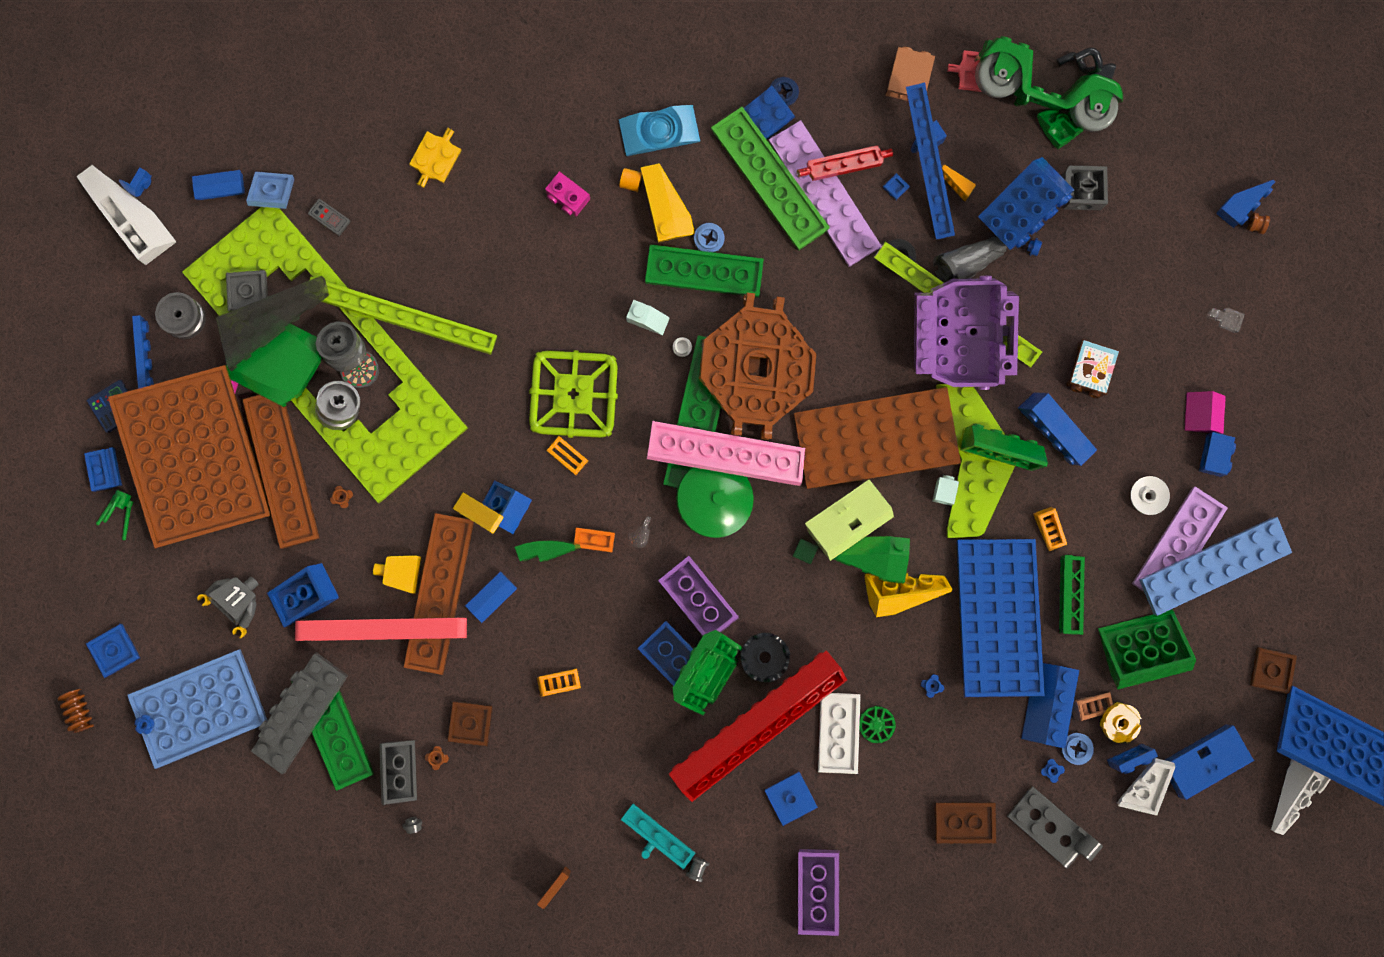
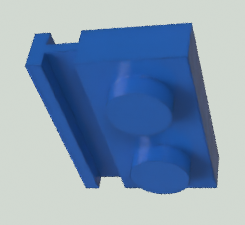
M111 447L109 449L84 453L91 491L96 492L122 486L115 448Z

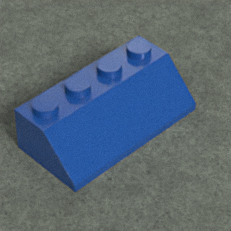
M1043 663L1045 696L1029 697L1021 739L1065 748L1079 670Z

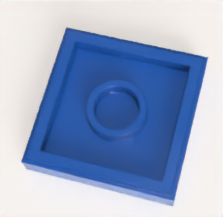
M119 624L86 643L104 678L140 659L123 624Z

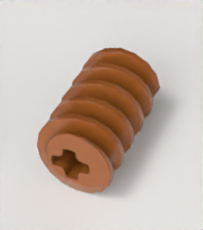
M81 689L67 692L58 697V701H65L60 705L61 709H67L62 713L63 716H69L65 720V724H72L67 728V731H74V733L94 727V724H87L92 717H85L89 709L82 708L87 702H80V699L85 697L84 694H78Z

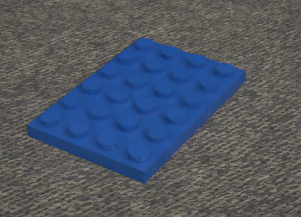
M1292 686L1289 694H1287L1277 752L1384 806V732Z

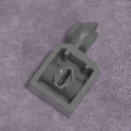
M1069 166L1062 173L1061 177L1074 189L1070 194L1072 198L1065 205H1062L1063 209L1102 210L1108 204L1107 167Z

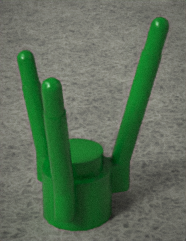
M116 490L115 495H113L110 503L99 517L96 525H100L102 520L106 523L115 507L124 509L126 506L122 540H126L131 507L134 503L130 501L131 495Z

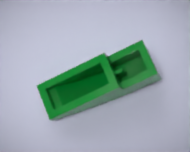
M557 540L536 541L515 546L519 561H527L538 556L540 562L549 561L581 548L580 544Z

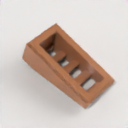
M1110 692L1074 700L1072 708L1074 720L1083 721L1104 715L1107 709L1103 710L1101 699L1104 698L1105 700L1106 698L1108 708L1112 706L1113 702ZM1094 701H1097L1099 711H1096ZM1086 703H1089L1091 713H1088Z

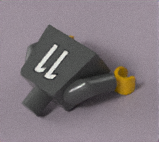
M251 576L244 583L236 577L218 580L205 591V594L198 595L197 600H201L204 597L205 602L202 606H208L212 603L235 625L239 623L240 626L234 628L232 633L234 635L239 629L242 632L239 638H242L246 635V628H248L255 614L257 603L256 595L252 590L259 584Z

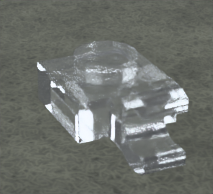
M1212 308L1211 311L1208 310L1206 318L1220 321L1218 327L1237 333L1240 331L1245 314L1230 308H1225L1223 312Z

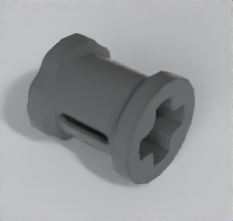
M693 856L690 871L686 873V876L695 881L702 882V875L706 866H709V862Z

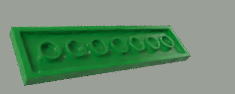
M698 335L677 426L715 432L721 406L699 379L702 342L706 337ZM668 463L663 485L678 488L682 477L692 467Z

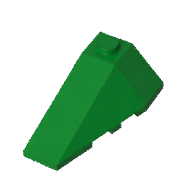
M893 536L864 537L836 556L834 560L848 566L857 567L866 574L871 573L878 576L880 580L904 584L909 560L910 538Z

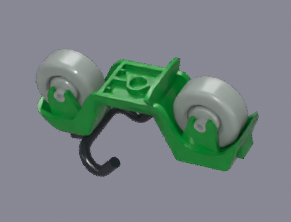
M1005 36L986 40L983 49L975 58V61L980 60L976 67L975 80L978 88L985 95L992 98H1002L1014 94L1017 97L1014 105L1017 107L1025 106L1030 101L1053 110L1070 108L1072 121L1084 131H1100L1107 128L1117 116L1118 103L1123 102L1122 88L1119 83L1112 80L1116 64L1108 63L1103 65L1100 52L1092 47L1078 53L1071 52L1056 59L1059 66L1075 60L1079 69L1086 74L1080 77L1062 96L1053 92L1050 94L1044 93V89L1037 86L1031 88L1033 50L1029 49L1027 44L1019 42L1017 45L1011 42L1012 39ZM1089 55L1093 56L1095 66L1088 67L1083 58Z

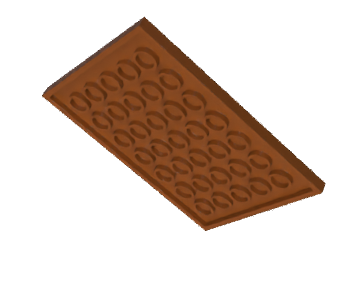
M226 365L108 397L154 548L271 516Z

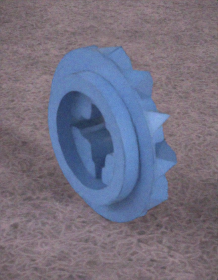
M705 223L695 231L694 242L701 251L716 252L724 244V233L718 225ZM712 231V238L715 241H710L706 245V239L703 236H708Z
M1072 733L1067 736L1066 746L1062 748L1065 759L1075 765H1082L1088 762L1094 751L1092 741L1081 733ZM1079 743V747L1085 750V752H1078L1075 756V750L1070 748V746H1076Z

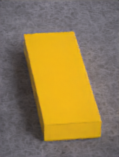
M464 492L453 507L454 510L491 533L495 532L504 518Z

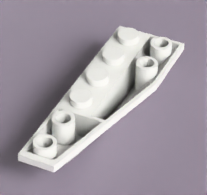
M93 165L77 176L103 215L139 261L147 265L176 243V240L154 212Z

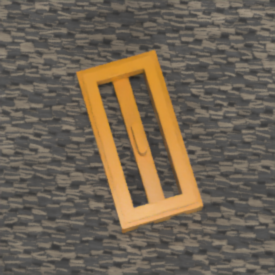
M560 436L546 450L575 475L588 462L584 456ZM559 442L580 458L582 462L578 463L557 444ZM556 448L567 459H569L573 464H575L577 468L574 469L573 467H571L567 462H565L552 450Z

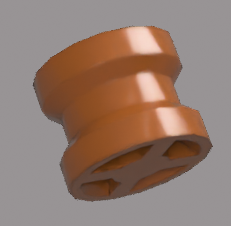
M1253 212L1249 218L1247 230L1251 232L1255 230L1259 234H1265L1269 226L1270 216H1259L1258 213Z

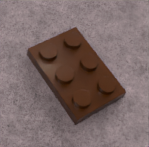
M935 802L936 843H996V803Z

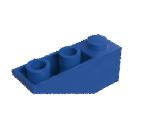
M1271 180L1234 194L1216 214L1233 228L1238 224L1242 226L1249 218L1247 214L1250 211L1254 212L1260 206L1259 200L1262 197L1266 198L1272 192L1271 186L1276 181Z

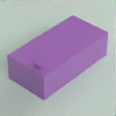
M690 556L658 580L702 636L714 630L721 633L739 618Z
M800 849L798 852V934L839 936V850Z

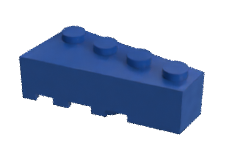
M1033 393L1018 407L1040 432L1050 440L1053 447L1064 455V459L1070 465L1082 466L1097 451L1049 393Z

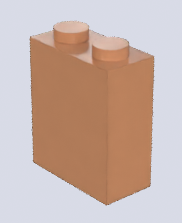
M898 47L886 96L908 101L906 87L924 82L927 90L935 56L925 51H913L909 47Z

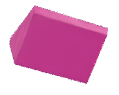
M1214 391L1188 392L1186 396L1184 431L1223 434L1225 396Z

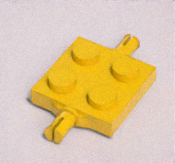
M447 128L443 137L435 136L428 131L426 132L409 164L422 174L417 185H421L424 188L429 178L436 179L442 183L445 182L461 152L460 148L452 145L449 141L454 133L450 128Z

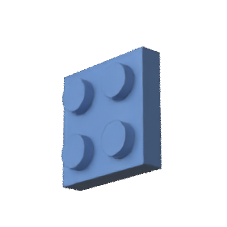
M255 172L246 200L248 206L286 209L294 183L293 175Z

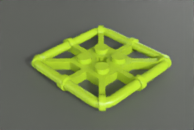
M574 350V352L538 351L533 362L532 387L529 389V394H531L530 430L539 434L568 436V438H573V436L609 437L614 427L615 400L618 399V394H616L617 359L607 354L580 353L578 350ZM545 358L573 360L572 374H559ZM578 360L605 362L591 376L577 375ZM541 362L555 377L554 390L539 389ZM610 367L608 393H594V380ZM572 389H576V392L579 393V396H575V399H571V396L568 395V392H571ZM539 395L554 396L553 409L537 422ZM593 398L608 399L606 426L592 412ZM556 413H570L569 428L542 427V425ZM575 414H588L602 430L574 428Z

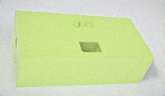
M868 480L806 522L805 525L809 534L831 561L892 519L894 515L891 506L872 482Z

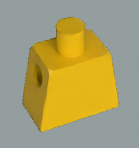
M387 557L385 565L375 563L373 575L383 576L384 585L416 594L421 557Z

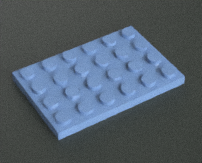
M241 650L234 651L128 695L136 719L142 715H149L154 720L155 726L152 732L146 735L142 733L155 769L260 727L267 720Z

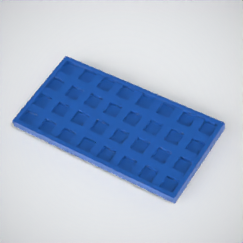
M1036 539L957 540L964 697L1045 696Z

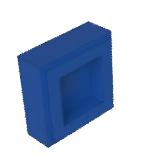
M896 173L882 188L897 200L910 186Z

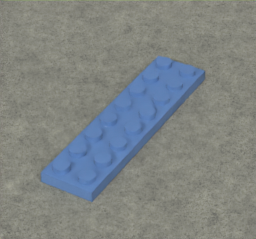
M1273 517L1139 579L1153 614L1158 616L1292 553L1278 517Z

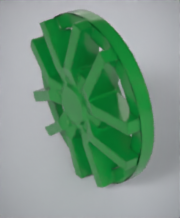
M873 706L861 714L859 729L861 735L866 740L872 743H883L892 737L896 724L894 716L889 710ZM877 709L882 710L881 717H877ZM874 710V717L867 713ZM885 712L890 716V718L883 719ZM865 715L871 719L869 723L863 721ZM892 720V725L885 726L886 721ZM862 723L869 725L864 731L862 729ZM892 728L890 734L888 735L885 729ZM871 729L873 732L868 738L865 733ZM882 731L886 736L884 739H881L879 734ZM875 734H877L879 740H873L871 738Z

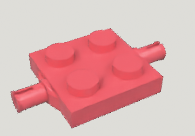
M964 50L960 65L948 64L947 72H955L959 75L958 89L982 92L975 80L976 67L980 61H975V58L979 52Z

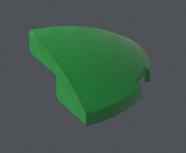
M1058 110L1041 112L1037 115V119L1044 133L1057 150L1084 131L1070 120V113L1067 115L1058 114Z

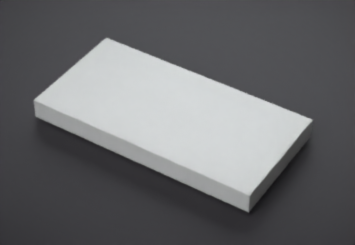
M831 693L820 701L818 772L858 774L860 694Z

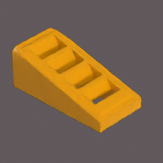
M943 165L944 180L966 201L976 185L948 166Z
M1049 507L1033 513L1048 551L1067 545L1055 508ZM1051 516V518L1043 520L1044 517ZM1051 522L1054 523L1053 526H1050L1048 528H1046L1045 526L1046 524H1049ZM1057 530V533L1048 535V532ZM1056 537L1060 538L1059 541L1051 543L1050 541L1051 539H1054Z
M577 669L537 677L541 697L581 688ZM569 674L572 675L573 686L569 684ZM560 676H564L566 686L562 688ZM552 678H556L558 689L554 690ZM548 679L550 691H546L544 680Z

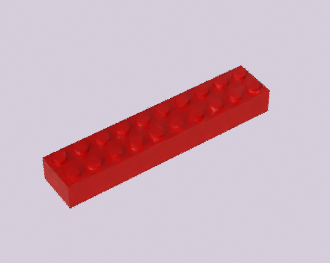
M827 650L817 654L813 661L808 665L802 666L797 674L785 679L779 688L771 690L761 702L753 704L751 710L739 715L730 726L721 729L719 735L707 740L701 749L692 752L683 763L675 765L669 773L670 777L681 792L693 802L845 683L847 678L841 667Z

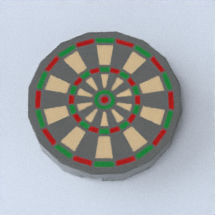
M366 351L360 365L349 371H340L342 379L354 388H364L371 386L376 381L379 375V365L376 358Z

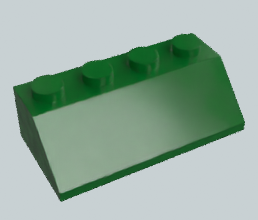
M972 424L964 430L960 447L961 451L1029 471L1047 467L1048 462L1045 448L1038 445L1037 441L1020 440L1019 436L1012 434L1008 436L1003 435L1000 430H987L980 424Z

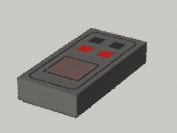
M318 199L308 212L311 217L339 237L351 222L321 199Z

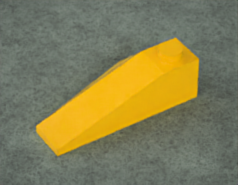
M654 164L641 167L658 243L694 235L691 215L661 165Z
M871 573L865 574L869 605L876 617L897 614L952 591V587L945 576L921 574L919 579L908 576V573H906L905 583L903 584L880 580L878 576Z

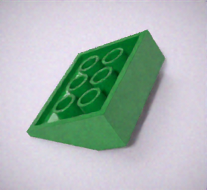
M1173 609L1158 616L1152 614L1098 628L1108 667L1117 690L1184 673L1194 668L1196 662L1195 655Z

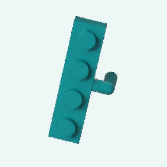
M634 803L621 818L624 823L648 841L642 850V857L644 859L649 858L651 851L656 847L684 869L696 854L695 851Z

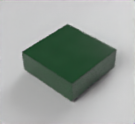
M800 539L793 557L811 564L818 546Z

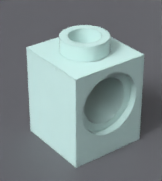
M943 475V477H939L932 501L950 506L954 505L959 481H955L952 476Z

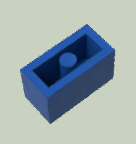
M1215 432L1207 434L1199 471L1220 477L1226 476L1232 468L1230 460L1231 455L1234 454L1236 449L1235 437Z

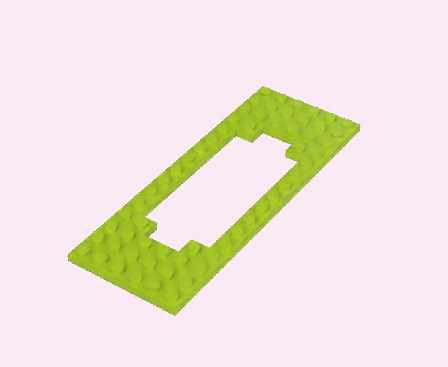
M259 208L183 271V274L240 341L251 325L248 317L256 310L228 311L226 273L265 270L268 277L280 267L292 281L307 269L314 278L348 288L280 208ZM340 308L403 381V383L388 394L400 410L373 433H370L360 420H357L347 430L343 431L331 430L324 427L318 421L315 415L316 398L307 388H305L301 396L297 399L293 398L291 401L373 498L380 503L465 432L468 427L374 318Z

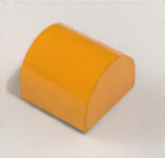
M624 168L620 187L638 192L642 180V172Z

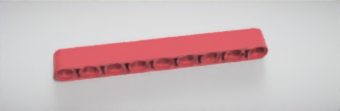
M467 618L295 621V641L467 638Z

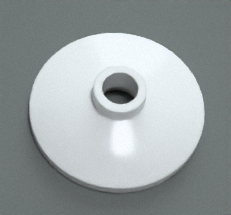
M1143 477L1136 481L1131 489L1132 504L1143 514H1158L1169 503V489L1157 477ZM1146 493L1151 494L1150 500L1145 498Z

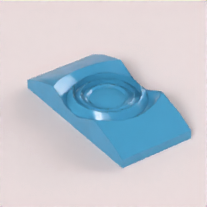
M693 105L671 106L660 111L640 112L619 119L626 156L700 142Z

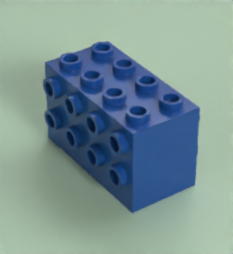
M1041 157L1032 161L978 217L1010 250L1014 247L1019 248L1030 240V234L1033 235L1045 225L1043 221L1046 222L1048 219H1051L1059 211L1057 207L1060 208L1072 198L1070 194L1074 189Z

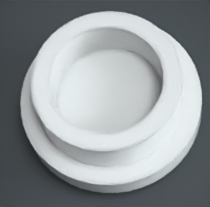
M681 337L674 341L673 351L677 356L685 357L690 354L692 344L687 338Z

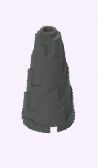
M994 236L984 241L935 256L933 267L938 265L939 269L935 273L942 282H947L951 279H971L976 273L986 268L989 263L1004 255L1007 246L998 237Z

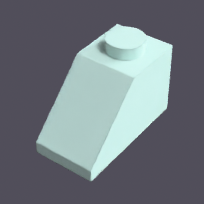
M633 300L626 317L627 322L662 336L669 321L668 316L651 306Z

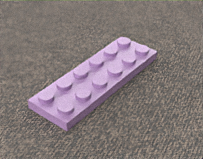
M1192 487L1132 584L1144 591L1139 579L1201 551L1228 507L1197 487Z

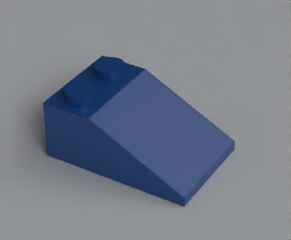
M322 563L305 567L267 593L283 627H287L295 623V621L309 616L339 598Z

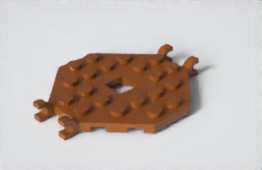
M747 292L743 297L744 308L703 340L699 379L733 421L731 435H742V423L763 425L760 439L769 440L772 439V426L813 393L816 353L807 345L800 332L787 319L788 317L783 312L784 297L773 299L774 310L753 307L755 293ZM750 356L767 358L766 377L749 375Z

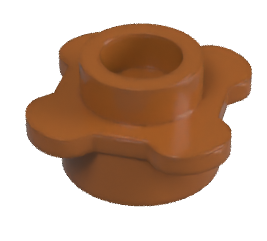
M337 486L330 501L332 504H339L341 508H347L349 499L353 497V492L350 490L346 491L341 486Z
M436 746L431 753L425 755V760L432 765V769L438 770L443 763L448 762L449 757L442 752L440 746Z

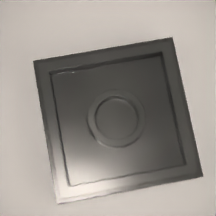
M265 270L226 273L229 312L268 309L267 273Z

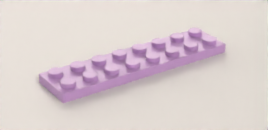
M802 121L797 122L769 139V143L830 227L827 230V234L848 267L881 248V244L837 176L812 181L809 175L798 177L797 169L806 168V163L809 160L824 157Z

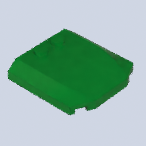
M263 310L256 315L226 365L230 380L281 407H285L286 403L293 398L297 399L302 395L321 363L322 356L316 348L317 337Z
M717 630L704 634L697 647L691 651L688 663L680 670V676L673 687L674 701L704 715L706 712L703 709L708 703L713 705L738 662L735 659L737 650L742 651L743 647Z

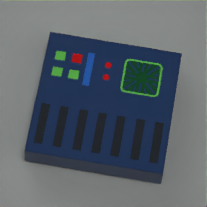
M118 380L86 400L106 433L117 428L108 397L128 392L122 380Z

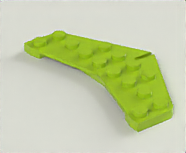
M948 384L936 385V389L948 388L961 458L957 479L959 484L955 503L951 507L947 524V538L978 537L984 534L1015 466L960 450L966 427L972 424H980L987 430L996 429L1002 431V429L974 387H952Z

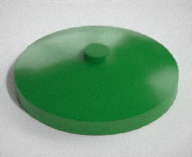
M692 467L684 474L678 485L676 493L677 509L683 522L695 533L710 538L725 537L738 531L748 520L753 508V490L746 476Z

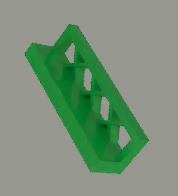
M1073 555L1060 556L1059 634L1083 635L1085 557ZM1073 560L1080 561V569L1075 574L1072 572ZM1073 578L1079 582V589L1075 593L1072 592ZM1073 597L1079 602V608L1074 613L1072 612ZM1072 617L1079 622L1078 630H1071Z

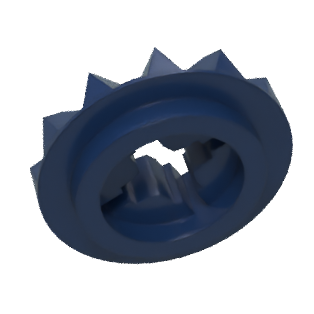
M788 77L775 79L770 87L773 86L779 93L783 85L785 91L789 92L786 95V99L782 94L779 95L787 106L794 104L799 95V88L796 82Z

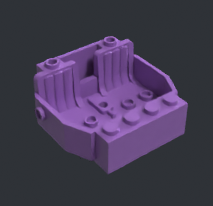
M980 276L977 279H951L932 288L930 293H915L914 370L916 374H930L932 378L952 387H978L980 390H988L992 386L1005 384V375H1017L1019 296L1013 291H1007V286L992 278V276ZM1006 316H1008V326H1006ZM947 319L948 323L941 325V320ZM972 328L977 329V332L974 335L970 334V330ZM1003 336H1007V354L1006 346L1003 344ZM943 338L947 339V343L945 345H942L940 343L941 339Z

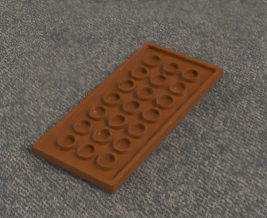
M947 387L794 413L799 445L801 448H805L803 469L807 489L961 464Z

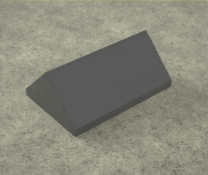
M415 740L380 743L382 805L417 800Z

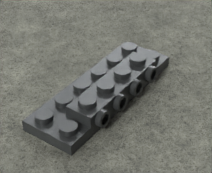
M314 653L305 669L295 672L291 677L290 681L293 683L280 694L282 700L271 708L269 720H265L260 725L259 730L261 732L258 735L260 738L251 752L279 773L284 774L348 675L320 654Z

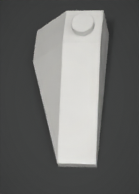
M1291 760L1271 830L1284 835L1299 818L1300 813L1298 811L1309 807L1312 803L1310 797L1316 791L1320 794L1331 779Z

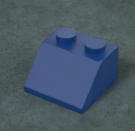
M494 481L482 504L503 516L504 518L498 526L514 534L532 500L516 490Z

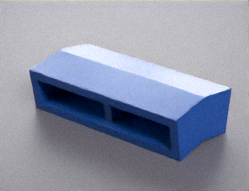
M240 170L192 176L196 200L245 194L243 174Z
M500 571L465 606L482 623L517 587Z

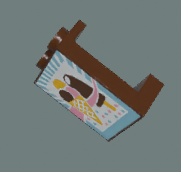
M1082 339L1078 343L1076 349L1078 350L1066 386H1069L1071 391L1078 393L1085 391L1089 393L1088 396L1099 399L1107 395L1120 351Z

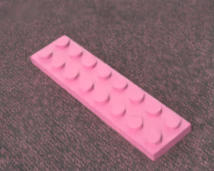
M653 421L647 459L800 486L802 483L805 448Z

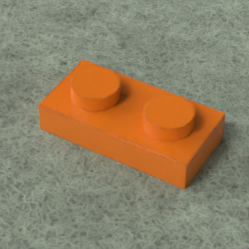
M576 528L574 543L580 544L582 549L612 553L615 533Z

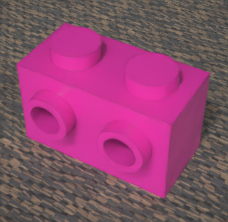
M560 171L545 188L547 198L554 204L558 202L562 205L561 209L568 215L573 214L577 216L590 200V195Z

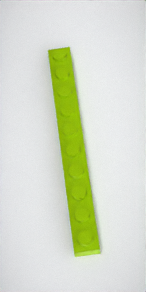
M884 242L874 256L875 259L924 293H930L932 288L944 283L887 242ZM1018 335L1017 358L1029 367H1032L1042 351ZM1003 336V344L1006 346V350L1007 336Z
M314 277L310 278L305 291V297L490 355L497 339L495 334Z

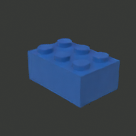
M665 621L638 650L674 686L680 676L681 668L688 663L693 648Z

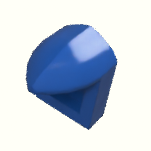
M139 167L130 184L120 179L119 182L128 193L138 197L141 196L144 189L150 186L152 176Z

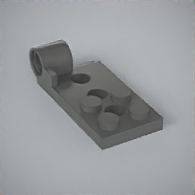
M1033 786L1028 789L1007 815L1009 819L1067 869L1079 854L1091 862L1103 848L1095 838L1074 823ZM1032 809H1038L1040 812V816L1036 820L1030 818V811ZM1048 822H1053L1055 825V830L1052 833L1045 831V825ZM1063 835H1068L1070 838V843L1067 846L1060 844V838Z

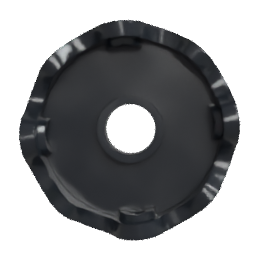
M759 633L749 638L743 645L740 656L741 665L752 679L760 682H772L780 678L788 669L790 651L786 643L777 635ZM766 651L770 654V661L762 663L759 656L762 652Z

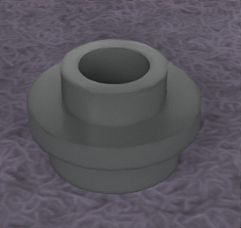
M410 817L405 820L402 827L406 830L407 834L416 833L422 829V820L417 819V817Z

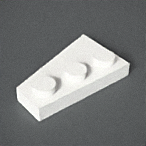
M1154 758L1153 762L1146 767L1117 802L1118 806L1157 815L1175 770V763Z

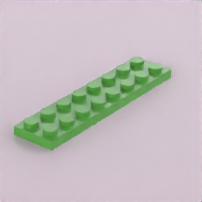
M740 107L711 127L714 135L798 251L830 229L743 107Z

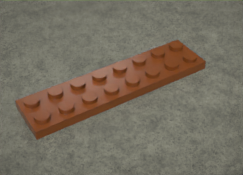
M260 395L243 399L280 549L320 539L287 407H281Z
M435 513L414 619L455 618L474 525L472 520ZM451 638L409 639L404 668L443 675Z

